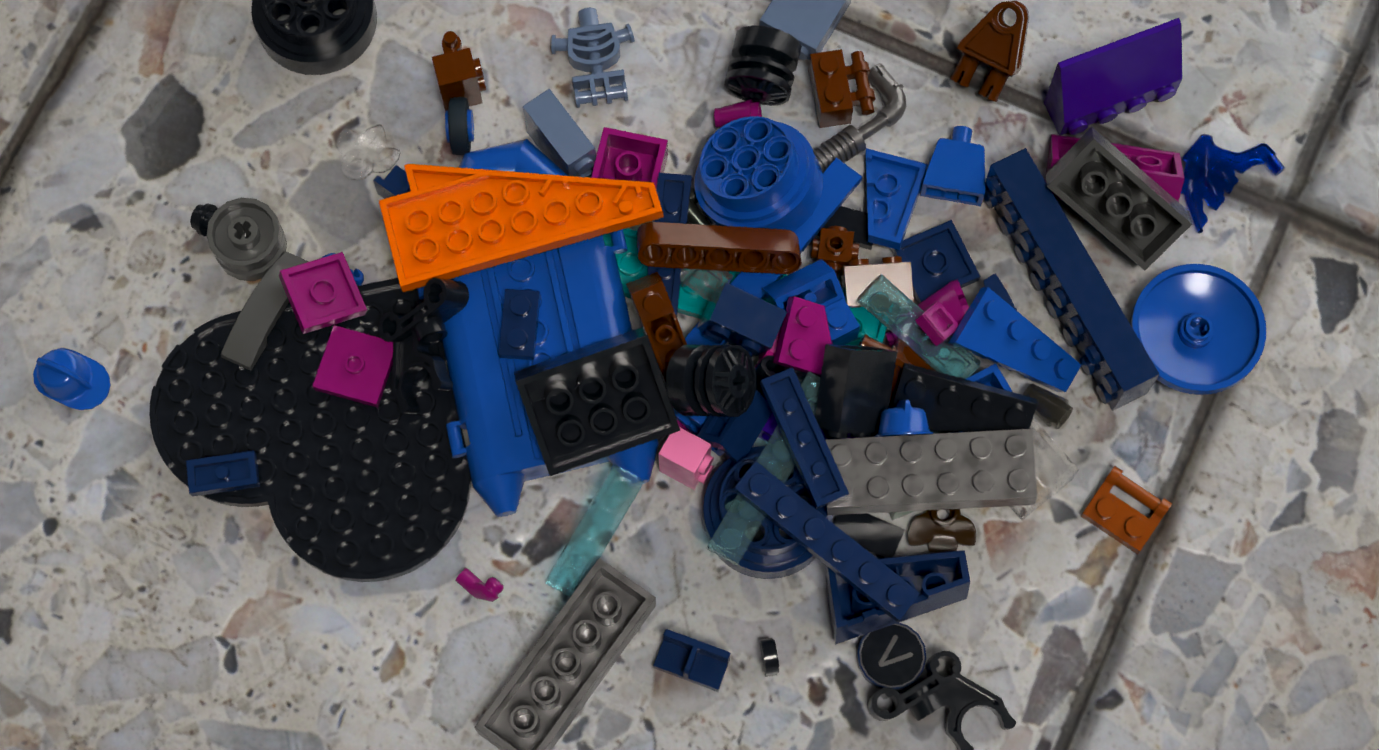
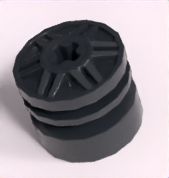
M752 25L737 30L731 54L734 59L729 62L728 73L724 83L725 88L737 98L744 101L752 99V102H760L761 105L774 106L788 102L794 82L792 72L796 71L802 47L800 42L784 31L767 26Z
M683 345L671 357L666 371V389L669 401L674 409L683 416L739 417L747 412L754 399L757 375L754 361L748 351L740 345Z

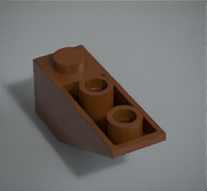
M658 272L629 282L626 285L666 382V371L671 357L678 348L687 345L664 283Z

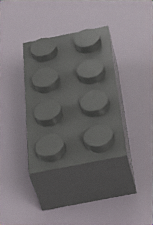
M1093 127L1046 173L1047 187L1144 271L1192 225L1189 211Z

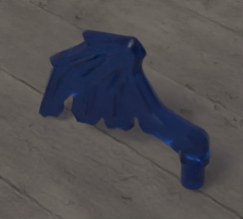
M1202 134L1182 157V160L1185 162L1181 194H1184L1198 234L1203 232V227L1208 221L1206 214L1203 212V199L1210 209L1217 211L1225 201L1224 191L1230 194L1233 187L1238 183L1234 170L1244 174L1251 167L1266 164L1275 176L1285 170V166L1276 157L1277 153L1268 144L1261 143L1247 150L1234 152L1217 146L1211 135Z

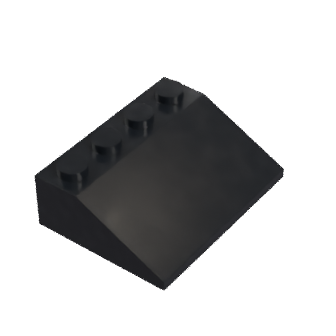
M644 327L514 372L515 382L549 476L680 431Z

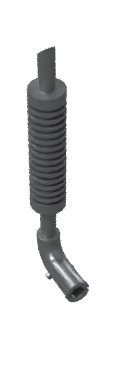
M882 63L876 64L878 71L874 67L870 69L868 80L883 95L882 100L887 106L879 111L880 115L859 129L849 125L841 132L832 136L831 139L826 140V142L813 149L821 166L822 173H824L835 158L845 163V161L855 157L856 154L858 155L866 149L864 140L885 126H893L902 118L907 107L906 95L902 90L904 86L903 84L899 85Z

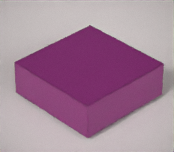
M939 301L915 320L936 347L955 332L959 326Z

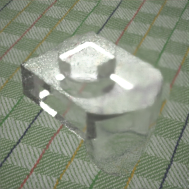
M682 268L680 284L682 287L688 286L709 301L712 292L725 283L729 284L734 275L728 271Z

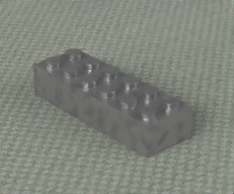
M1033 429L826 440L849 492L847 497L827 505L828 515L1035 505L1037 500Z
M599 558L474 728L477 733L500 750H552L656 607V597Z

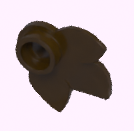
M943 509L949 513L947 520L938 518L937 512L939 510H927L926 513L915 517L908 532V543L910 546L927 544L930 554L957 551L958 544L963 546L975 545L976 529L971 520L961 515L960 509Z

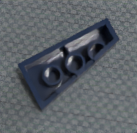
M965 550L879 559L920 592L901 620L896 622L827 567L826 584L835 645L967 599L970 586Z

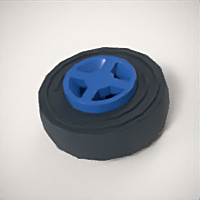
M465 97L450 98L448 111L445 112L447 143H450L453 155H464L470 152L471 142H474L473 111L469 110V103Z

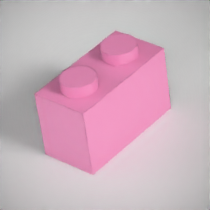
M680 428V431L668 436L658 453L659 471L693 490L696 489L699 482L706 483L714 467L711 465L714 459L711 456V444Z

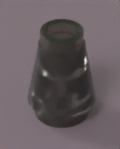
M1034 383L1030 384L1023 393L1024 396L1037 399L1038 405L1035 414L1048 427L1053 426L1059 429L1073 411V407L1068 404L1067 399L1036 386Z

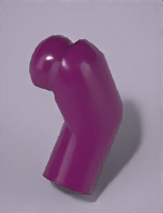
M467 568L455 580L474 598L490 602L499 598L498 594L504 589V585L495 577H490L486 583H483Z

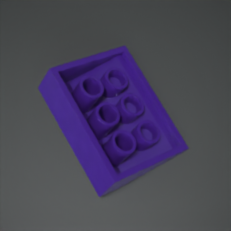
M1176 18L1058 62L1044 101V105L1058 134L1064 135L1070 132L1071 135H1075L1087 129L1090 124L1098 121L1100 124L1112 121L1122 112L1128 110L1130 113L1137 112L1143 109L1149 102L1157 99L1159 102H1163L1172 98L1182 81V25L1180 19Z

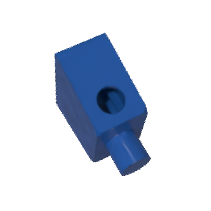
M955 126L952 139H938L923 180L920 196L981 207L985 195L984 146L971 143L973 132L971 128Z

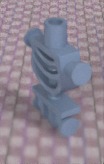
M595 8L581 9L578 12L580 27L568 29V38H556V35H552L551 40L552 54H556V51H568L569 63L574 69L591 72L588 75L572 77L576 107L580 108V104L593 103V106H597V99L606 98L607 104H611L613 99L624 98L625 101H628L624 69L608 72L603 70L610 68L618 62L620 58L619 43L628 40L631 43L635 42L630 24H626L624 29L615 31L611 22L599 24ZM621 83H622V85L610 87V85H615V84H621ZM604 86L605 91L596 92L595 87ZM590 88V90H585V91H579V92H578V90Z

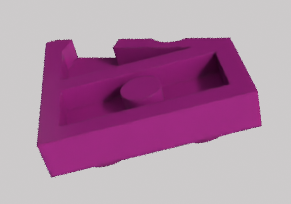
M796 296L789 297L786 307L787 314L782 323L773 363L789 368L793 367L795 370L821 377L825 345H832L825 306Z

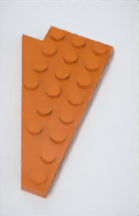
M419 164L404 165L410 192L379 200L402 292L424 287L433 278L452 279L664 217L654 182Z

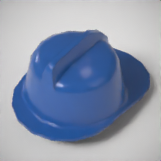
M65 348L51 350L42 357H38L33 373L34 384L38 391L46 397L73 409L88 410L100 405L108 396L111 387L110 376L104 366L97 361Z
M899 400L896 407L882 411L878 434L874 437L933 434V432H930L926 413L923 409L911 407L909 400Z

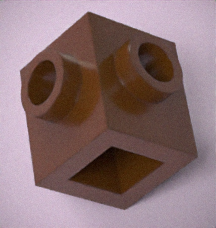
M830 226L828 229L821 228L820 239L813 238L811 258H815L817 261L822 259L835 270L837 276H840L841 268L849 266V260L858 259L859 244L853 243L854 232L847 231L846 228L841 226Z

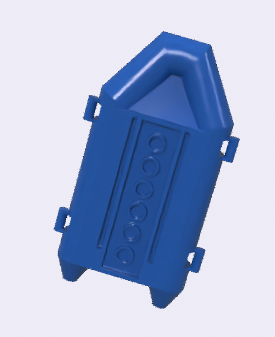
M528 139L465 153L458 167L568 176ZM623 229L610 233L613 246H606L604 237L601 235L448 279L463 282L469 291L467 305L444 323L448 334L442 342L450 380L453 383L452 390L459 419L458 421L446 424L452 458L466 455L472 486L497 517L516 513L525 481L549 476L515 382L514 372L632 331L615 254L624 253L628 250ZM425 286L417 288L419 299H424ZM505 289L539 291L541 294L534 360L500 358L499 356ZM460 428L468 432L470 445L464 448ZM658 439L564 472L611 462L629 485L645 484L650 481L659 442Z

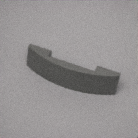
M285 252L270 267L239 314L224 345L221 358L250 371L253 369L267 346L268 335L289 303L279 278L280 270L309 261Z

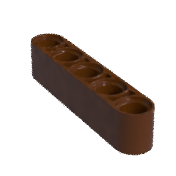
M647 222L642 224L636 232L638 259L642 264L650 267L791 274L797 271L802 264L798 236L793 231L785 229Z

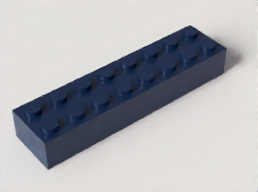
M1024 148L991 164L985 182L984 200L989 208L994 207L1000 217L998 222L1003 233L1006 236L1010 235L1014 241V250L1018 259L1022 263L1026 262L1032 272L1030 277L1033 285L1038 291L1042 290L1048 300L1047 308L1054 319L1058 318L1063 325V335L1067 343L1071 347L1075 346L1081 356L1079 361L1082 369L1087 375H1092L1098 385L1096 386V391L1100 400L1104 404L1108 403L1111 410L1114 411L1146 395L1160 374L1052 191L1047 187L1045 179L1027 149Z

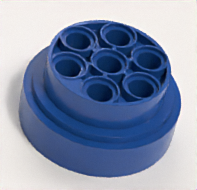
M750 116L725 124L709 138L701 153L694 185L697 200L711 225L785 229L794 232L808 220L819 203L823 189V173L810 143L797 129L769 118Z

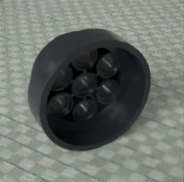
M252 0V20L263 48L276 63L296 73L323 75L341 70L352 64L365 52L375 34L377 11L374 0H315L312 3H304L305 0ZM338 9L346 10L340 15H333V12ZM281 15H290L286 20H277ZM312 26L319 27L315 32H306Z

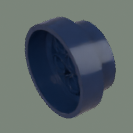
M778 446L753 447L746 458L738 463L729 458L713 474L707 486L703 504V522L706 536L718 557L729 567L741 574L760 579H776L790 576L804 569L816 557L794 539L783 538L779 533L780 528L735 493L733 488L740 481V475L748 471L752 464L757 461L773 475L780 468L788 469L793 477L788 481L781 482L799 496L804 495L809 498L810 496L789 449ZM730 501H738L744 506V510L738 514H731L725 509V505ZM827 505L816 509L832 522L833 515H828ZM751 528H757L762 531L764 537L758 542H751L745 537V532Z

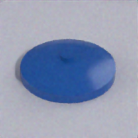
M1205 264L1180 265L1157 275L1140 293L1130 319V325L1160 374L1157 380L1174 390L1188 394H1214L1227 390L1241 382L1259 361L1266 341L1265 316L1252 290L1230 272Z

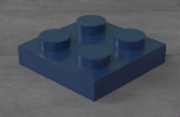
M952 220L903 240L900 250L891 249L895 257H902V262H911L913 294L918 304L955 279H958L961 288L979 281L981 277Z

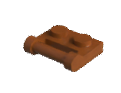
M1114 466L1081 517L1138 555L1172 503L1165 498L1160 500L1122 474L1123 470ZM1115 485L1154 511L1151 517H1146L1110 493L1112 487Z

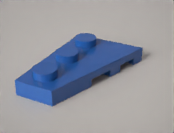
M866 148L868 242L900 250L922 189L928 164Z

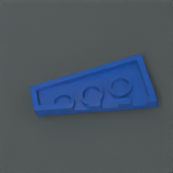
M989 287L980 288L948 342L956 347L967 349L978 357L994 361L1007 370H1014L1023 374L1025 378L1057 392H1067L1081 367L1077 360Z

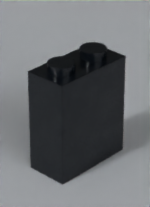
M825 345L815 418L819 427L827 430V436L847 438L848 433H850L854 437L866 438L871 437V433H878L881 413L889 409L897 357L896 351L874 346Z

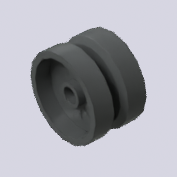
M238 198L227 201L214 212L208 222L207 239L212 253L224 271L238 280L256 281L262 279L270 267L286 252L287 241L276 214L267 204L257 199Z

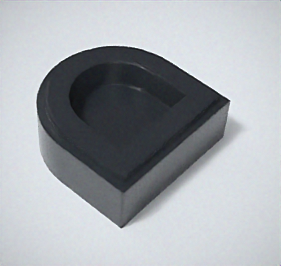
M772 638L762 639L759 644L765 677L777 675L779 673V661L775 640Z

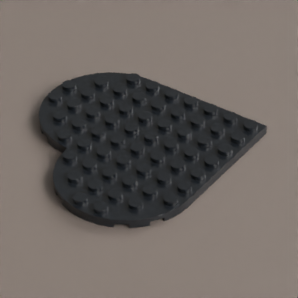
M398 278L357 286L367 308L366 315L335 324V326L381 338L378 325L385 313L407 314L421 304L424 299H419L417 289L402 292ZM290 302L268 335L267 346L251 371L221 358L224 345L241 311L220 316L199 326L194 330V334L189 336L180 346L177 344L161 366L163 369L157 379L156 386H153L149 416L153 440L157 450L172 473L188 487L186 460L255 451L257 455L260 487L200 496L229 506L259 507L269 505L271 516L281 536L303 561L322 573L347 581L377 582L403 576L429 562L455 535L468 506L471 476L466 455L452 458L446 424L459 420L453 390H434L431 376L425 368L416 374L413 381V395L420 407L417 414L400 413L397 399L392 392V368L378 408L316 391L312 386L334 325L303 334ZM441 340L431 344L428 350L430 354L438 355L445 361L449 376L443 342ZM460 428V430H461V435H462V439H463L464 448H466V443H465V438H464L463 429Z

